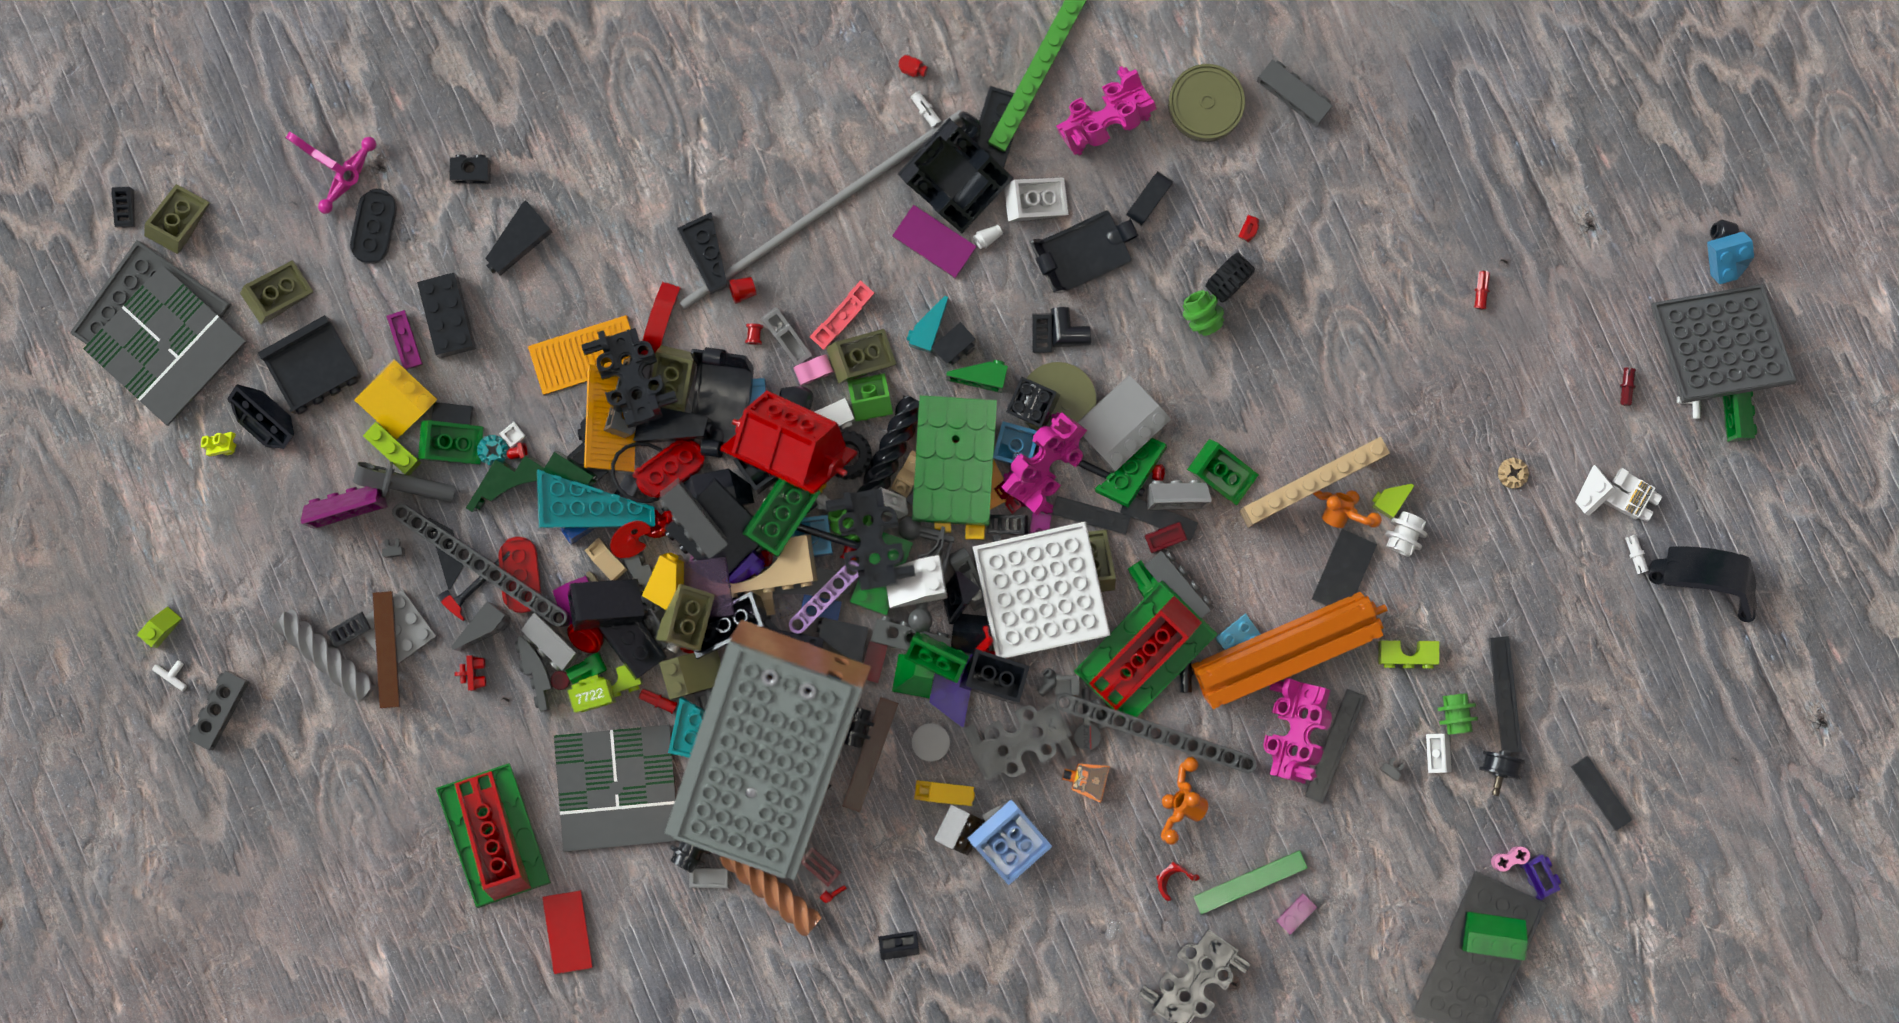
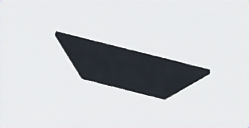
M428 518L454 536V532L452 529L442 525L441 523L431 518ZM437 529L431 531L433 539L436 538L438 535ZM452 539L446 543L447 549H451L454 545ZM436 547L449 590L458 577L463 564Z

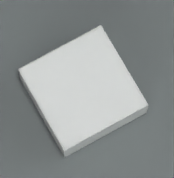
M515 422L499 433L510 448H514L517 443L526 438V435Z

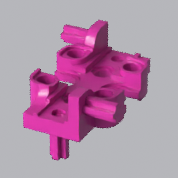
M1120 66L1117 74L1121 78V84L1111 82L1102 86L1105 95L1102 98L1106 104L1103 110L1092 111L1083 101L1082 97L1070 104L1069 118L1056 125V128L1074 155H1081L1087 144L1099 146L1108 142L1110 136L1106 129L1112 124H1121L1125 130L1130 131L1139 126L1141 121H1149V117H1151L1150 112L1157 108L1151 96L1142 86L1136 69L1130 72L1127 67L1123 68V66Z
M1062 412L1053 413L1051 415L1053 417L1051 419L1052 425L1050 427L1043 426L1034 434L1032 441L1039 446L1038 453L1032 458H1027L1023 454L1018 455L1011 464L1012 472L1010 471L1008 474L1005 473L1003 475L1005 483L1002 488L1011 496L1022 501L1037 515L1041 511L1045 514L1053 512V505L1046 501L1045 496L1053 495L1061 486L1055 480L1056 476L1049 471L1051 464L1056 460H1062L1065 463L1069 462L1076 468L1083 458V452L1079 449V441L1087 430Z
M1285 678L1284 682L1278 681L1269 686L1271 691L1282 693L1285 697L1279 698L1275 702L1272 713L1277 714L1278 718L1282 720H1287L1290 723V731L1286 736L1266 735L1263 747L1273 758L1270 775L1305 784L1306 780L1313 781L1316 778V770L1309 767L1320 762L1324 751L1322 750L1323 747L1311 743L1310 734L1316 728L1322 730L1330 728L1332 714L1326 709L1331 690L1298 682L1291 678ZM1304 709H1308V715L1303 719L1302 712ZM1297 746V755L1293 756L1292 749Z

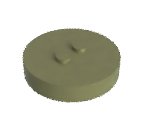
M1199 64L1185 70L1175 80L1168 98L1169 114L1176 128L1185 136L1203 142L1216 141L1230 134L1241 120L1245 108V95L1239 80L1229 70L1214 64Z
M1064 362L1047 363L1036 368L1027 377V379L1060 394L1053 411L1054 414L1062 412L1078 422L1096 406V392L1091 380L1081 369ZM1052 416L1047 424L1048 427H1050L1053 423L1051 421V419L1053 418ZM1026 422L1030 429L1037 431L1040 429L1039 427Z

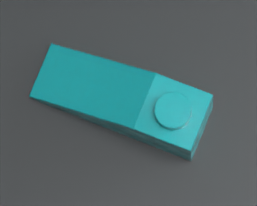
M944 296L914 326L913 330H909L906 339L909 341V347L931 353L948 303V296Z

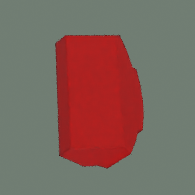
M1248 215L1238 237L1247 242L1254 238L1259 228V219Z

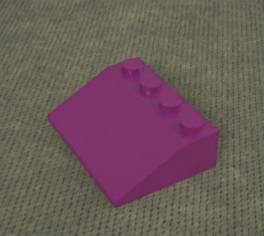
M364 486L361 489L353 487L345 490L346 493L344 494L332 493L327 495V499L320 500V498L309 500V504L303 507L300 521L301 524L316 529L387 508L388 506L386 499L381 497V489Z

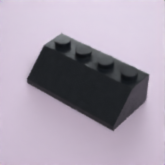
M749 592L712 610L709 615L701 650H694L696 658L699 659L728 645L741 620L765 627L767 613L761 596Z

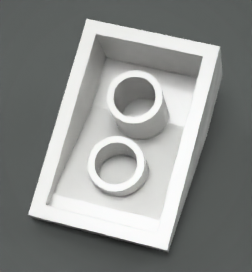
M1064 178L1012 180L1004 188L1008 222L1069 215Z
M939 555L920 558L896 566L895 568L914 565L916 576L897 579L898 585L887 586L890 609L947 598L942 562Z

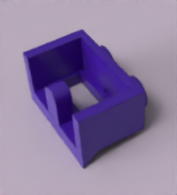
M1539 854L1529 859L1527 863L1519 864L1521 868H1524L1529 884L1534 887L1537 893L1535 895L1536 899L1542 900L1561 890L1559 887L1561 881L1557 874L1553 875L1550 869L1552 863L1547 856L1544 857L1543 854ZM1541 862L1553 886L1547 890L1544 889L1533 865Z

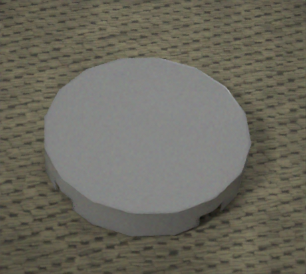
M934 723L918 727L912 737V748L915 754L922 760L929 762L943 758L950 746V739L946 730Z

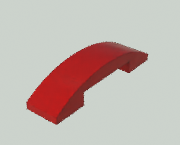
M662 282L657 293L642 340L651 344L655 354L659 347L663 345V338L681 289V287ZM642 351L640 354L645 356L648 351Z

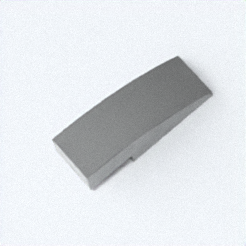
M773 308L761 317L763 323L796 366L811 356V353L778 308Z

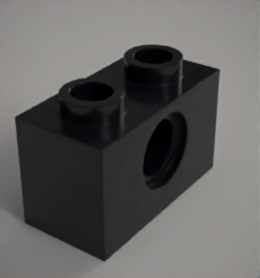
M461 154L450 157L449 180L452 184H491V161L488 157L481 154L474 155V157H467ZM474 165V171L467 173V166Z

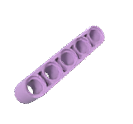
M854 560L850 561V564L859 566V562ZM844 565L791 618L789 622L790 630L797 634L802 633L858 577V572L854 575L849 574L846 565ZM836 578H841L844 581L842 588L834 586L833 582ZM822 592L830 594L831 598L828 602H823L820 599ZM810 605L815 606L817 613L809 615L806 608ZM800 619L803 622V628H794L793 621Z

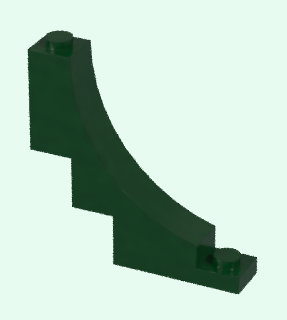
M555 451L546 465L530 455H525L517 469L500 458L495 459L466 509L471 512L477 511V509L481 510L486 502L484 498L491 502L513 487L537 481V470L591 487L595 486L596 481L594 479L597 475L560 451Z

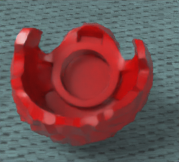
M655 509V526L650 527L651 532L645 535L652 538L665 536V525L673 520L672 512L668 510L660 514Z

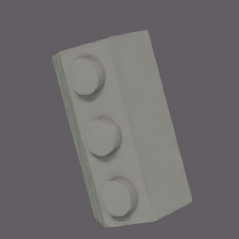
M1174 480L1164 484L1163 481H1152V484L1146 487L1147 510L1205 509L1211 503L1207 483H1201V480H1191L1189 483Z
M536 613L530 617L521 630L524 633L522 637L529 644L533 642L538 647L536 650L543 657L547 655L552 660L550 664L557 671L560 669L565 671L581 655L544 618Z

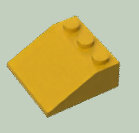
M393 359L354 401L397 440L437 401V398L399 362Z

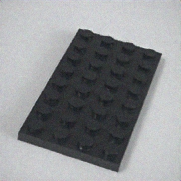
M1475 871L1412 1013L1432 1023H1495L1523 960L1463 951L1467 912L1526 920L1528 949L1547 903Z

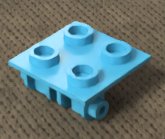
M1245 613L1221 634H1218L1216 641L1226 650L1261 634Z

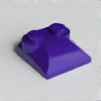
M754 549L727 575L726 581L728 583H738L746 580L754 573L758 575L764 569L765 557L762 553L758 554Z

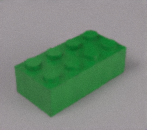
M779 478L742 534L773 556L778 557L821 491L818 490L815 494H812Z
M883 532L882 538L886 544L902 543L904 559L895 567L905 564L913 542ZM897 550L889 552L890 560H896L899 557ZM877 553L871 554L869 557L870 562L878 564L880 562V555ZM858 579L850 603L887 616L890 609L887 587L861 591Z

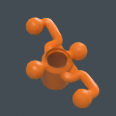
M1319 490L1313 493L1318 499L1327 500V506L1322 519L1333 527L1344 528L1349 518L1373 528L1378 527L1382 522V518L1378 513H1370L1367 517L1358 514V510L1354 506L1359 502L1360 497L1356 491L1350 490L1346 494L1340 492L1332 494Z
M1194 757L1186 758L1179 766L1177 785L1180 790L1175 795L1166 794L1162 798L1163 807L1166 809L1173 808L1174 810L1173 815L1167 819L1161 832V839L1169 845H1173L1179 840L1178 833L1172 830L1174 823L1182 821L1184 816L1196 822L1200 821L1208 810V801L1198 793L1191 792L1190 783L1185 782L1186 771L1194 772L1198 768V761Z

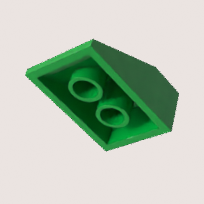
M993 360V362L948 371L946 381L1002 393L1008 366L1004 365L1005 362Z
M431 420L421 421L418 459L480 465L481 459L478 456L477 447L483 438V426Z
M1211 439L1206 442L1187 469L1199 480L1207 483L1209 487L1236 506L1259 476V474L1221 444Z

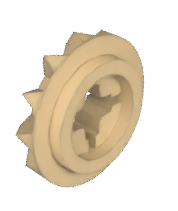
M1509 458L1499 466L1498 477L1504 486L1519 488L1527 482L1529 476L1528 466L1522 460ZM1511 468L1514 470L1520 469L1519 473H1517V478L1514 476L1507 477L1511 472Z

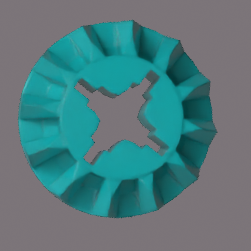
M488 435L481 439L478 444V456L485 464L492 465L495 459L500 458L504 461L507 457L508 446L500 436ZM486 444L491 447L499 444L496 449L499 456L491 454L487 457L489 449Z

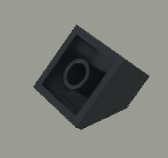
M960 322L932 346V353L946 367L949 364L953 366L964 354L968 356L974 351L976 339Z

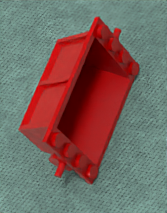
M767 390L744 409L743 416L739 420L733 419L732 424L736 425V434L721 447V451L812 494H815L836 473L846 476L847 471L842 468L857 455V451L846 447L837 422Z

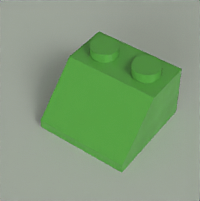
M885 373L847 381L855 421L893 414Z

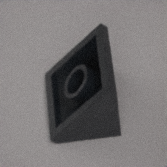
M956 571L946 584L947 598L943 599L949 624H953L981 589L960 571Z
M962 613L953 623L951 648L961 650L964 653H973L976 647L986 639L985 632L983 631L984 626L989 627V636L991 637L988 616Z

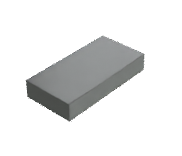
M695 868L689 876V887L728 888L729 871L725 868Z

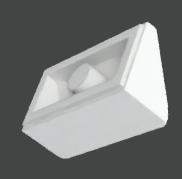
M882 488L885 506L893 508L897 513L898 519L908 515L906 497ZM885 512V513H883V514H885V515H887V516L892 517V513H891V512Z
M1426 734L1428 773L1451 772L1450 735Z

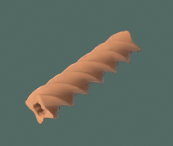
M720 856L719 860H721L725 869L734 872L738 880L743 884L750 885L752 892L756 896L764 898L766 904L771 909L779 911L783 920L794 924L799 934L807 936L822 919L816 910L807 907L806 902L801 897L793 895L788 885L778 882L776 875Z

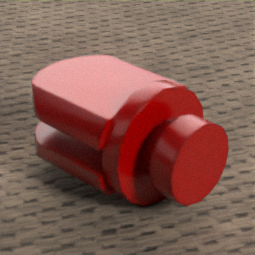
M910 55L902 56L898 63L902 73L912 77H918L919 75L925 77L928 71V67L923 66V62L920 59Z

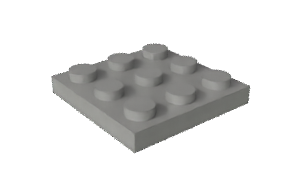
M404 590L393 596L398 665L437 637ZM374 611L366 616L371 629L363 633V635L376 652Z

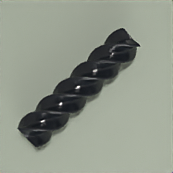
M903 395V399L897 404L895 416L889 421L887 433L880 441L879 451L873 456L871 468L865 473L863 485L857 492L879 489L880 487L886 490L889 489L891 484L890 476L897 471L899 467L898 459L905 454L907 449L906 441L911 439L915 432L914 424L918 422L919 412L918 400L909 395Z

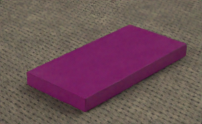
M915 205L911 207L892 235L893 238L953 278L957 277L976 249L974 244Z

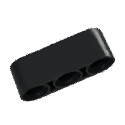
M1157 171L1126 215L1142 226L1171 187L1173 181Z

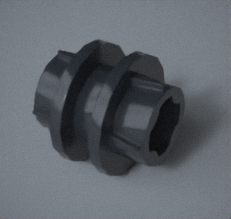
M859 707L856 708L844 744L861 748L864 739L870 740L871 736L865 735L867 725L874 727L875 724L870 722L871 711Z
M682 841L678 847L675 845L670 847L674 851L670 861L690 873L694 871L697 865L701 867L705 865L700 860L703 853L711 854L710 851Z

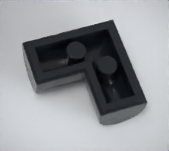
M1069 307L1050 309L1052 314L1053 347L1091 345L1090 326L1071 327Z

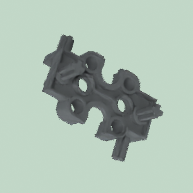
M1055 702L1039 711L1028 705L1016 710L1015 715L1019 720L1020 726L1014 733L1006 732L999 720L986 727L984 731L985 740L983 741L974 724L963 729L972 745L969 750L986 781L1002 772L1012 778L1025 773L1026 769L1021 762V756L1027 750L1034 751L1041 763L1055 755L1056 743L1059 744L1066 759L1076 755L1068 739L1072 734ZM1025 710L1033 712L1034 716L1031 721L1024 720L1023 712ZM1034 727H1040L1043 730V735L1040 738L1033 737L1032 730ZM991 728L999 730L1000 734L997 739L989 737L988 732ZM1044 744L1050 745L1052 748L1051 754H1042L1041 747ZM1001 745H1005L1009 749L1008 755L1004 757L1000 756L997 752L998 747ZM1010 762L1016 763L1018 767L1017 772L1013 774L1007 771V765Z

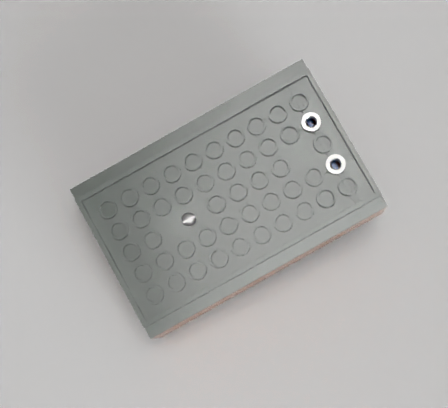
M741 620L729 640L665 834L673 836L676 840L781 878L787 877L795 880L871 667L813 646L810 643L802 642Z

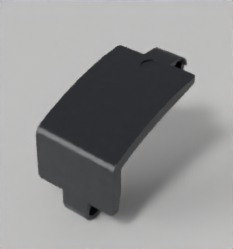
M1105 210L1047 238L1033 239L1029 242L1036 255L1035 260L1042 275L1046 276L1053 293L1061 294L1131 262L1132 258L1125 243L1139 235L1131 218L1116 225L1110 212Z
M705 347L704 350L691 349V356L697 364L691 414L708 417L713 423V430L708 435V439H699L702 440L701 455L721 458L723 455L721 447L736 434V425L732 424L733 419L739 420L743 416L744 409L750 405L754 367L745 355L730 354L726 350Z
M1671 546L1668 549L1667 558L1656 559L1651 562L1649 580L1653 584L1664 583L1669 586L1706 589L1739 596L1738 618L1743 622H1752L1756 618V579L1751 559L1748 556L1711 548Z

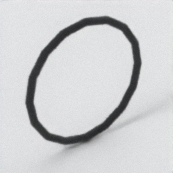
M635 442L625 445L615 454L611 463V477L616 488L626 498L635 502L652 503L660 500V497L638 499L627 494L619 486L615 477V464L619 455L631 447L648 446L659 452L663 449L646 442Z

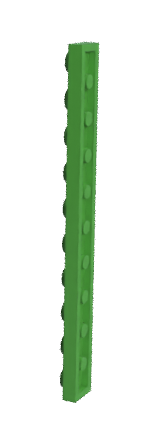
M1065 0L988 144L1003 152L1006 151L1087 0Z

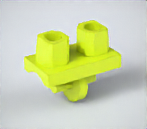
M216 433L211 437L203 436L201 448L206 449V455L210 457L220 454L231 455L235 452L236 444L233 442L236 433Z

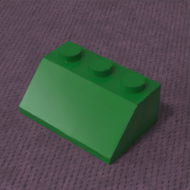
M1753 391L1722 396L1727 442L1754 439L1755 435H1757V426L1753 421V416H1755V407L1751 402Z
M916 632L904 659L957 683L969 656L961 650L949 647L944 642L930 638L927 634Z
M1467 912L1463 951L1525 960L1527 949L1526 920Z

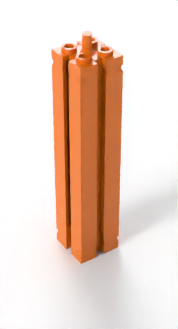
M1358 592L1353 594L1352 597H1346L1207 657L1201 662L1191 664L1199 682L1204 699L1212 709H1215L1222 704L1225 705L1366 644L1374 638L1377 639L1384 636L1381 630L1384 629L1380 618L1376 616L1388 610L1385 604L1376 607L1375 603L1370 601L1368 596Z

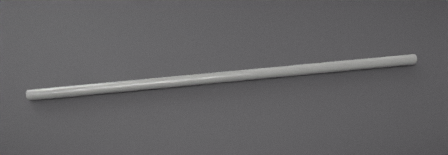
M959 110L948 118L958 123L961 121L958 115L962 111ZM947 119L725 270L726 281L919 150ZM706 285L679 302L684 310L709 294Z

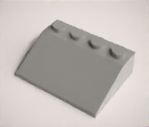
M1128 375L1078 423L1087 430L1082 438L1109 469L1116 471L1162 429L1171 418Z

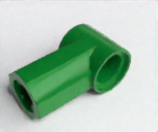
M1142 560L1127 569L1137 583V588L1144 598L1159 584L1151 576Z
M599 652L585 658L583 662L566 669L567 676L572 685L580 680L607 671Z

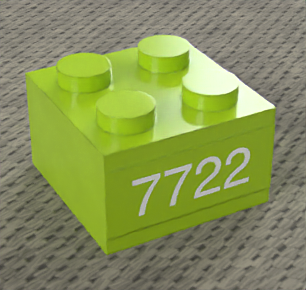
M598 677L591 679V684L586 685L582 682L572 685V689L568 690L574 713L579 714L616 703L610 680Z

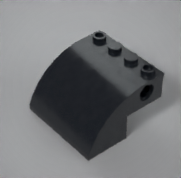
M950 118L944 122L898 172V175L908 186L926 200L939 215L961 234L1013 179L1012 175Z

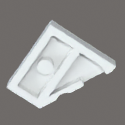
M1594 465L1575 502L1587 516H1590L1616 491V488L1602 471Z

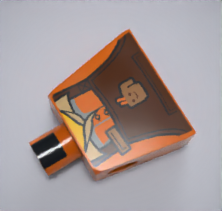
M1077 764L1076 771L1064 769L1062 780L1073 782L1072 791L1101 802L1110 766Z

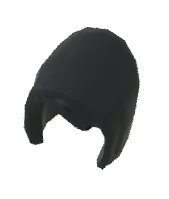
M805 386L781 388L779 394L780 397L809 410L814 399L813 392Z

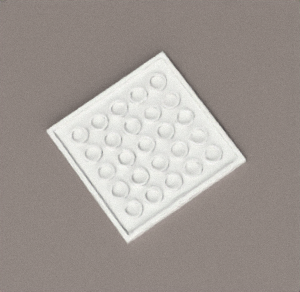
M1086 522L973 547L997 656L1010 658L1111 636Z

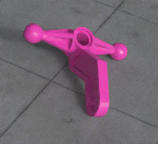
M289 131L285 137L312 158L336 172L327 198L321 200L318 204V209L323 214L330 213L333 209L332 203L358 181L367 153L376 148L375 139L365 137L361 143L362 148L341 166ZM349 170L351 177L345 180L344 173Z

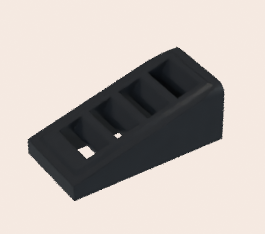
M112 187L114 227H135L134 189L131 187ZM119 194H127V197H119ZM119 202H127L128 205H119ZM128 209L127 213H119V210ZM119 217H129V220L120 221Z
M1032 313L1033 353H1052L1051 313ZM1037 320H1047V323H1037ZM1047 327V331H1037V328ZM1037 335H1047V339H1037ZM1037 343H1047L1048 346L1037 347Z
M990 514L987 534H1028V515ZM994 519H998V530H994ZM1002 519H1005V530H1002ZM1010 519H1013V530H1010ZM1018 519H1021V530H1018Z
M360 612L331 628L327 633L334 647L337 648L370 630L371 627L364 613ZM356 620H358V622H359V624H360V626H361V628H362L361 630H360L359 626L357 625Z

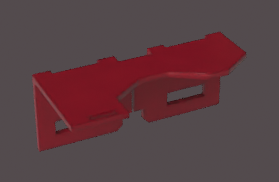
M1002 481L994 490L1001 500L1005 499V505L1013 515L1021 507H1027L1022 501L1012 497L1002 488L1005 481Z

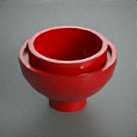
M572 623L567 629L569 640L577 649L586 653H596L601 649L603 635L598 628L574 631Z

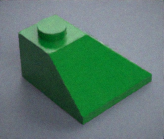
M899 654L892 692L930 698L934 672L904 659L905 654Z

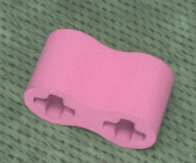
M827 354L801 363L793 368L800 386L834 373Z
M1516 846L1506 854L1499 853L1494 855L1491 859V865L1495 870L1508 871L1514 864L1527 863L1530 859V853L1525 847ZM1518 851L1523 852L1521 859L1516 858ZM1500 858L1505 860L1503 866L1498 865Z

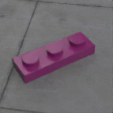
M402 310L387 315L386 317L402 366L409 370L423 365L406 311Z

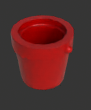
M752 277L728 280L735 304L757 295Z

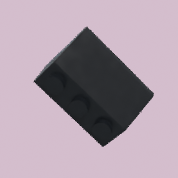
M975 649L964 669L959 687L1010 704L1020 703L1030 666Z

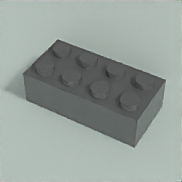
M679 478L660 492V504L666 511L670 510L672 512V519L678 526L682 525L684 527L685 535L691 542L694 540L697 543L696 548L703 557L706 555L710 559L728 545L727 537Z

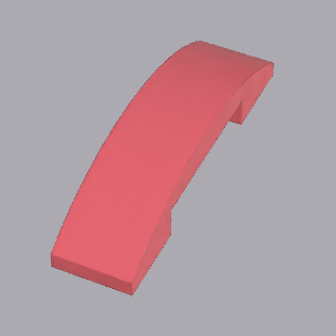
M860 280L826 321L821 323L812 333L810 338L824 350L851 323L875 293Z

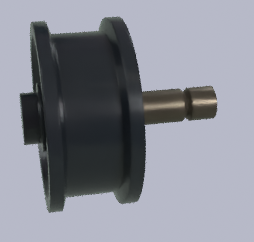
M1483 751L1485 755L1483 767H1479V770L1496 776L1491 795H1500L1503 778L1508 777L1521 780L1522 777L1519 774L1521 765L1525 764V760L1510 756L1511 753L1499 751V753Z

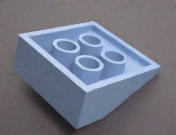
M1012 800L1007 802L967 838L1008 885L1053 847Z

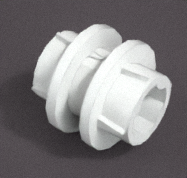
M1404 511L1398 519L1392 518L1391 524L1396 527L1394 532L1387 530L1385 533L1389 537L1387 547L1407 557L1412 555L1414 549L1421 550L1422 545L1417 540L1419 537L1426 538L1427 533L1423 530L1426 521Z

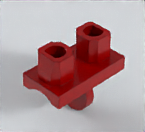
M473 655L466 656L467 671L465 664H459L460 672H454V676H460V684L466 683L467 676L468 691H477V688L486 687V676L476 677V669H485L486 667L485 658Z

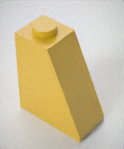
M671 552L660 555L642 594L643 597L667 610L679 584L684 585V562L679 559L678 555Z
M916 780L914 800L972 806V802L975 799L974 787Z

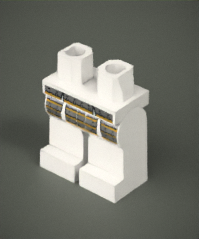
M1621 468L1612 481L1616 491L1604 504L1635 520L1639 518L1649 521L1653 511L1645 508L1646 504L1649 502L1657 506L1662 496L1654 491L1655 487Z

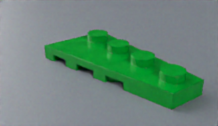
M1151 438L1121 467L1108 475L1106 481L1095 488V492L1129 508L1167 449V445Z

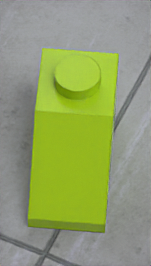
M1407 484L1382 490L1381 493L1378 491L1372 499L1374 502L1372 508L1389 519L1394 518L1414 485Z
M167 606L151 618L137 636L150 647L158 648L180 623L182 618Z

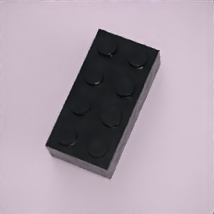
M453 272L417 282L435 355L440 359L476 349L458 276Z

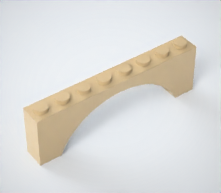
M1379 437L1248 504L1239 512L1249 528L1332 483L1385 458L1390 452L1382 437Z
M811 535L791 537L771 567L759 576L740 583L712 581L696 572L684 560L682 555H678L679 559L684 562V585L715 594L714 600H719L721 595H726V598L738 597L737 593L741 592L745 594L753 592L756 594V590L763 589V593L775 591V587L782 586V590L794 588L793 584H800L801 587L812 586L813 581H818Z

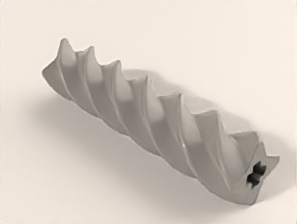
M291 609L288 612H284L272 626L277 633L285 636L290 645L298 648L306 659L313 661L318 670L328 674L329 679L335 685L342 687L347 696L357 700L358 704L361 701H365L377 687V685L370 683V679L365 673L356 672V667L352 661L342 659L341 653L337 648L328 646L323 635L313 633V628L308 622L299 621L295 610Z

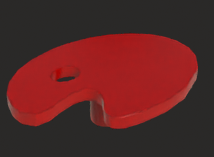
M631 521L621 526L614 533L610 542V549L613 555L619 558H629L643 551L646 545L638 539L640 536L651 532L650 526L643 521ZM633 529L638 530V532L635 534L631 533Z

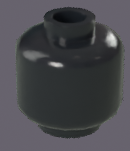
M1727 220L1717 221L1710 229L1712 240L1740 233L1738 225Z

